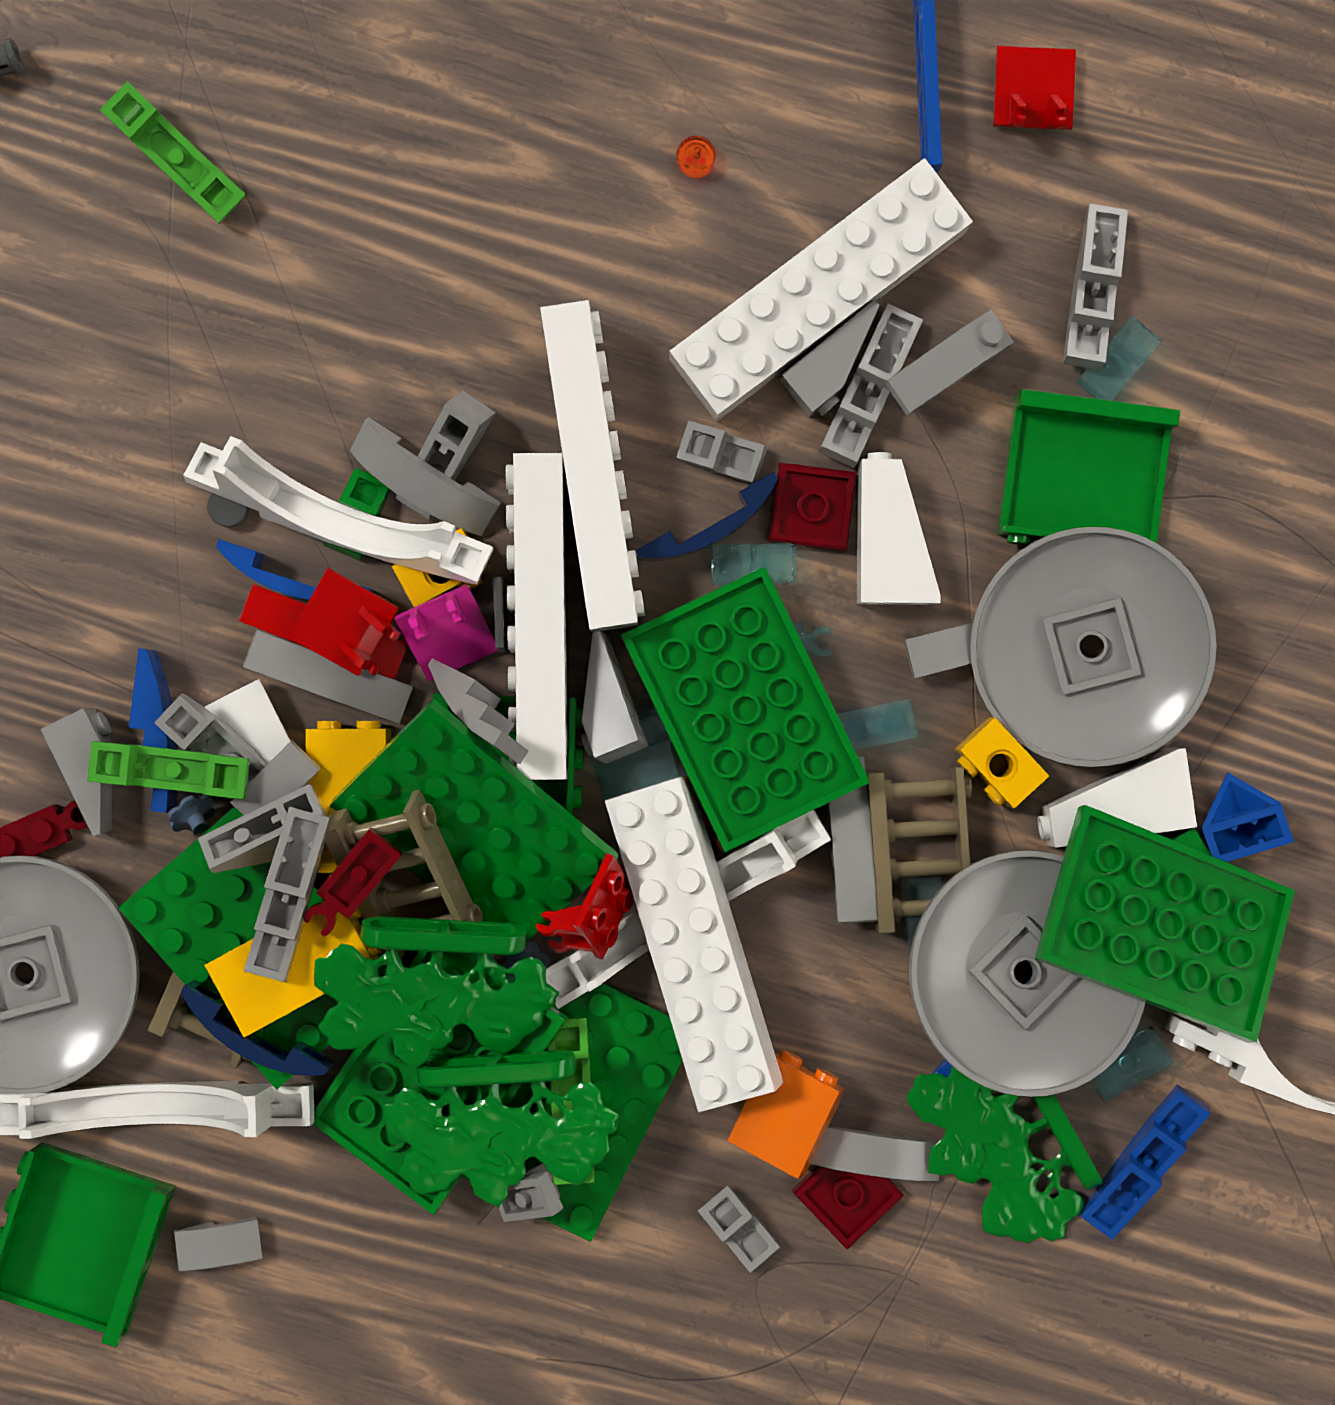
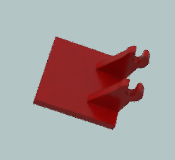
M997 46L993 127L1072 130L1076 49Z
M328 567L288 638L358 677L363 668H366L370 674L376 676L380 667L373 662L371 654L384 633L389 635V638L394 641L401 634L391 624L399 607Z
M606 853L583 905L557 911H546L541 914L542 918L550 921L551 924L549 926L536 924L540 934L545 937L556 935L563 938L561 942L548 941L549 946L554 952L564 953L569 949L592 951L596 958L603 960L608 948L613 947L615 944L620 921L624 913L631 909L634 897L629 880L614 855Z

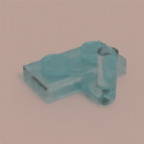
M1149 1026L1134 1035L1119 1057L1106 1070L1093 1078L1092 1082L1101 1098L1107 1102L1174 1062L1155 1029Z

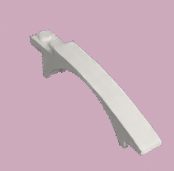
M230 436L223 451L201 442L183 475L187 483L257 510L263 519L361 554L449 579L477 585L493 552L492 546L457 533L455 525L445 521L435 524L402 523L376 517L333 501L285 475L256 454L242 440Z
M814 810L754 838L716 861L728 901L771 878L789 871L796 866L797 860L831 840V836ZM638 910L620 921L617 940L613 947L608 948L603 960L596 958L592 951L574 950L546 968L547 984L559 991L555 1002L558 1009L588 990L590 992L622 968L649 951Z
M1169 1014L1163 1028L1175 1034L1173 1042L1194 1052L1197 1045L1211 1051L1208 1058L1231 1068L1228 1075L1237 1081L1303 1107L1335 1114V1102L1304 1093L1291 1084L1269 1060L1258 1039L1255 1043H1248L1209 1027L1205 1030L1173 1014Z
M241 1081L164 1082L58 1088L45 1093L0 1094V1135H19L20 1139H32L81 1129L137 1124L203 1125L231 1130L243 1137H257L271 1126H311L314 1123L313 1083H284L276 1090L271 1083L241 1084Z

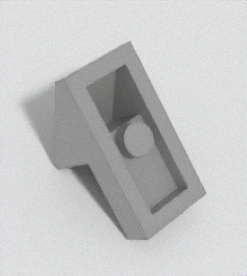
M543 1163L527 1168L525 1177L517 1185L507 1188L508 1195L499 1207L504 1222L549 1217L564 1209L559 1199L560 1192L558 1187L554 1185L553 1175L546 1169Z

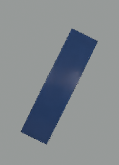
M773 472L739 491L738 497L744 506L742 509L684 542L677 544L671 531L635 550L636 555L640 561L671 560L695 554L721 542L740 529L756 514L772 492L778 477Z
M196 980L186 984L181 991L193 1014L215 1038L237 1054L254 1063L284 1073L317 1076L325 1075L335 1062L302 1041L293 1046L290 1053L255 1033L243 1037L235 1021L222 1014L226 1004L221 995Z

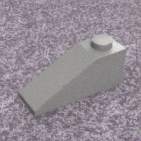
M875 299L782 375L780 383L809 418L817 411L821 416H824L840 402L837 395L841 392L880 306Z
M991 309L884 383L902 410L908 415L992 361L1014 342Z
M462 391L444 405L417 457L455 481L480 443L496 412ZM398 494L395 498L427 520L431 518L432 515L406 501Z
M599 630L592 635L582 723L586 733L582 734L581 737L588 755L594 756V758L606 764L646 748L649 745L613 642L610 637Z
M83 708L40 730L92 836L95 837L112 831V784L87 781L91 742H112L108 735L111 733V727L102 712L97 713L95 708Z
M308 784L199 837L198 840L210 871L217 873L272 862L289 807L329 817L325 806L312 785Z

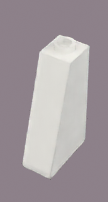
M887 452L868 453V459H861L858 463L857 605L940 604V591L902 459H891V453Z
M1167 748L1156 753L1146 761L1141 760L1043 805V816H1038V830L1041 839H1046L1047 845L1054 848L1067 846L1077 809L1082 805L1090 806L1154 833L1197 827L1186 748Z

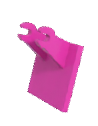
M468 584L394 616L428 681L434 679L428 666L432 658L456 670L498 651L495 646V637Z

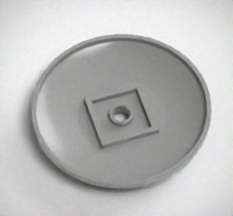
M1083 527L1060 531L1031 543L1015 554L997 572L979 602L973 621L970 645L974 679L979 693L992 716L1020 744L1029 750L1060 763L1086 767L1110 766L1138 759L1155 751L1176 736L1192 719L1207 694L1214 672L1217 648L1216 630L1208 601L1200 585L1182 562L1168 550L1145 537L1125 530L1108 527ZM1096 635L1102 639L1104 649L1097 657H1087L1081 652L1080 642L1085 636Z
M1013 851L990 856L969 865L954 875L934 895L926 907L913 937L909 961L910 990L917 1017L925 1034L939 1054L954 1069L968 1079L998 1092L1029 1097L1048 1096L1077 1088L1089 1082L1106 1070L1124 1051L1139 1025L1145 1007V1002L1035 960L1064 858L1061 855L1040 851ZM1023 960L1027 961L1033 970L1031 979L1025 984L1018 982L1014 975L1015 966Z
M24 855L0 857V1094L45 1093L66 1086L93 1070L110 1054L120 1041L130 1023L136 1006L140 978L139 958L136 943L125 916L119 910L116 902L94 880L71 866L52 859ZM20 962L30 964L34 970V978L30 983H23L16 976V968Z

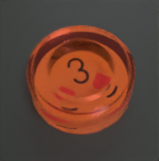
M690 136L680 143L677 149L676 161L679 170L685 176L694 179L703 178L714 168L716 152L713 144L708 139L702 136Z

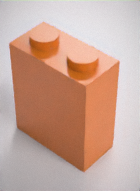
M782 1050L781 1054L775 1052V1056L784 1083L775 1092L746 1100L727 1141L799 1179L806 1175L846 1088L837 1084L839 1078L832 1073L820 1068L813 1072L801 1066L804 1061L802 1058L789 1051Z

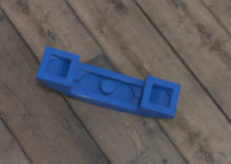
M218 539L217 549L233 566L246 576L272 590L309 601L316 587L261 570L260 567L264 554ZM362 586V587L368 589L369 591H371V592H373V593H376V590H373V589H371V588Z

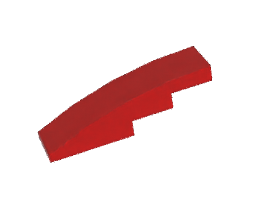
M252 584L238 621L297 643L288 638V635L305 608L306 603ZM383 634L371 654L373 662L380 667L378 674L395 680L408 646L406 641L400 639L394 641L389 638V635Z

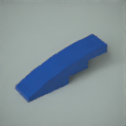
M139 648L129 728L144 730L143 746L178 749V745L154 723L172 704L170 690L158 652L156 650ZM153 788L150 811L168 813L177 806L178 791Z
M1177 1084L1125 1147L1102 1179L1104 1183L1098 1185L1083 1208L1080 1217L1113 1240L1162 1186L1161 1177L1187 1150L1185 1142L1210 1116V1108Z

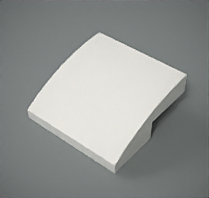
M260 679L205 706L207 710L239 734L267 763L291 741Z

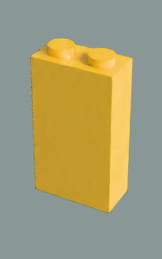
M317 721V729H306V754L321 767L306 785H312L325 806L329 817L335 811L330 807L333 798L391 741V729H381V721H357V729H341V721ZM327 844L324 845L317 873H332L337 867Z
M358 908L349 919L338 912L334 929L326 936L320 934L323 927L327 924V919L324 915L315 914L308 923L304 921L286 983L244 971L253 939L204 965L243 1037L254 1033L325 994L314 986L315 960L319 957L327 958L330 951L336 949L340 944L353 946L365 958L373 960L379 958L377 954L381 953V949L369 947L361 940V924L358 918L362 917V914Z

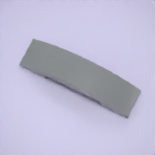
M366 418L350 449L352 455L366 470L393 492L428 514L455 525L457 528H462L467 532L479 536L485 533L501 502L470 482L465 483L463 486L400 446L399 443L402 438L371 418Z
M183 693L154 722L183 750L189 747L192 751L249 758L248 783L268 764L232 728Z
M828 1126L811 1164L876 1177L915 1181H939L940 1175L928 1173L930 1149L939 1140L905 1135L904 1138Z

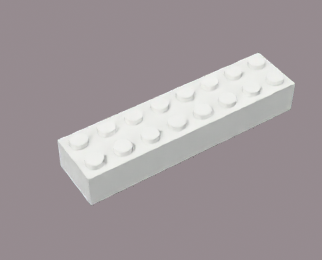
M924 158L669 351V360L717 422L822 343L874 299L876 301L966 234L973 221Z
M589 300L540 307L589 630L594 633L599 630L608 631L639 626L638 617L645 616L641 590L633 591L632 578L639 577L635 550L627 551L626 539L633 538L629 510L621 511L620 500L627 499L623 470L615 471L614 461L621 460L617 430L609 431L608 422L615 421L611 391L603 392L602 383L609 382L605 351L597 352L596 344L603 343L599 311H590Z
M513 453V465H506V489H508L509 495H514V505H506V526L509 529V534H514V545H507V570H509L510 574H515V586H507V608L510 610V613H515V626H508L507 640L508 650H510V653H515L516 666H508V690L511 693L516 692V707H509L508 720L515 724L511 732H516V741L529 751L521 764H518L511 758H509V762L530 780L568 779L565 479L562 453Z
M678 777L605 800L698 1112L775 1092L784 1082L695 790L689 777Z

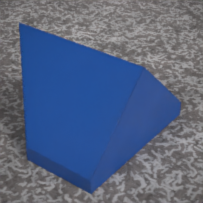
M1227 772L1202 825L1211 855L1228 862L1294 842L1281 803Z

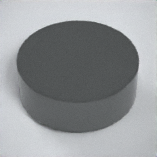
M214 493L211 494L207 503L210 518L215 523L224 527L232 528L239 526L249 515V507Z

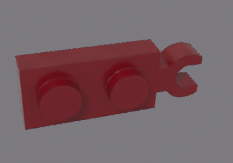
M76 801L70 802L65 807L63 813H61L58 804H53L0 827V857L18 855L37 856L73 840L69 829L82 830L89 828L85 820L81 822L76 818V810L79 808Z
M370 827L317 890L316 894L323 898L324 902L316 903L309 907L303 921L308 923L315 914H322L326 917L327 924L323 927L320 934L322 936L330 934L336 924L337 913L340 912L349 919L402 856L403 852Z

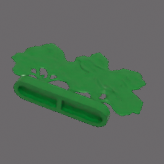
M383 916L364 919L361 923V940L369 947L386 949V953L373 960L365 958L353 946L342 943L336 949L331 950L327 958L319 957L315 960L314 986L338 1002L337 1006L327 1011L323 1021L318 1026L321 1033L328 1038L327 1042L332 1048L337 1050L366 1048L372 1041L378 1039L383 1034H388L393 1041L394 1055L416 1070L430 1058V1052L433 1049L440 1050L453 1040V1028L459 1024H466L474 1032L475 1038L481 1045L501 1055H507L520 1045L523 1037L533 1034L537 1028L542 1026L544 1010L552 1008L559 995L558 990L547 984L545 976L546 966L538 958H524L517 961L509 969L497 964L492 959L491 954L515 955L525 950L527 930L520 925L512 923ZM398 950L432 951L431 960L427 963L406 968L403 966L397 952ZM443 952L474 953L477 956V965L464 975L448 974L442 968ZM382 965H387L386 975L379 977L377 975L378 968ZM485 969H489V975L497 973L503 985L501 989L495 990L488 985L485 980ZM478 972L479 980L471 983V976ZM506 973L514 974V983H509L506 979Z
M567 1050L430 1059L417 1069L418 1082L426 1088L445 1087L446 1092L439 1100L427 1099L415 1089L404 1087L395 1095L393 1103H387L383 1106L387 1132L397 1139L410 1144L412 1150L405 1154L402 1166L399 1169V1175L410 1183L412 1190L422 1195L446 1191L451 1182L455 1181L460 1174H464L469 1178L474 1194L497 1208L508 1195L507 1188L517 1185L525 1177L526 1169L524 1162L531 1157H536L554 1177L574 1185H581L591 1175L593 1166L601 1162L610 1151L608 1135L617 1130L619 1114L604 1107L601 1091L591 1082H579L572 1086L564 1096L552 1092L544 1085L545 1081L563 1080L575 1074V1054ZM529 1082L531 1085L533 1096L524 1106L510 1108L500 1101L499 1084ZM488 1085L489 1095L473 1105H465L456 1091V1087ZM546 1098L547 1104H553L554 1101L562 1112V1117L559 1119L552 1118L544 1110L541 1099ZM563 1100L571 1101L573 1109L568 1110L563 1105ZM533 1103H536L539 1111L531 1114L529 1111ZM449 1104L450 1115L444 1117L442 1115V1107Z
M952 1066L950 1076L948 1077L939 1073L917 1075L914 1080V1086L907 1095L908 1104L922 1122L932 1123L945 1129L944 1137L930 1149L928 1173L941 1176L951 1173L956 1176L957 1180L971 1184L981 1178L990 1181L992 1187L989 1196L985 1198L982 1206V1229L984 1233L998 1237L1009 1236L1015 1241L1030 1243L1040 1237L1050 1242L1057 1239H1065L1067 1223L1081 1214L1084 1202L1081 1195L1074 1190L1064 1189L1060 1186V1174L1063 1166L1072 1167L1081 1184L1087 1190L1093 1189L1104 1182L1055 1094L1033 1096L1044 1117L1031 1124L1013 1111L1012 1106L1020 1096L1005 1093L994 1097L992 1095L994 1090L968 1079ZM1047 1127H1050L1061 1146L1060 1153L1050 1161L1035 1157L1028 1148L1030 1135ZM1033 1163H1040L1043 1165V1167L1038 1171L1034 1170L1030 1166ZM1049 1169L1051 1173L1046 1176L1051 1182L1044 1192H1039L1036 1188L1037 1181L1040 1175ZM1057 1188L1058 1196L1051 1198L1049 1195L1052 1189Z

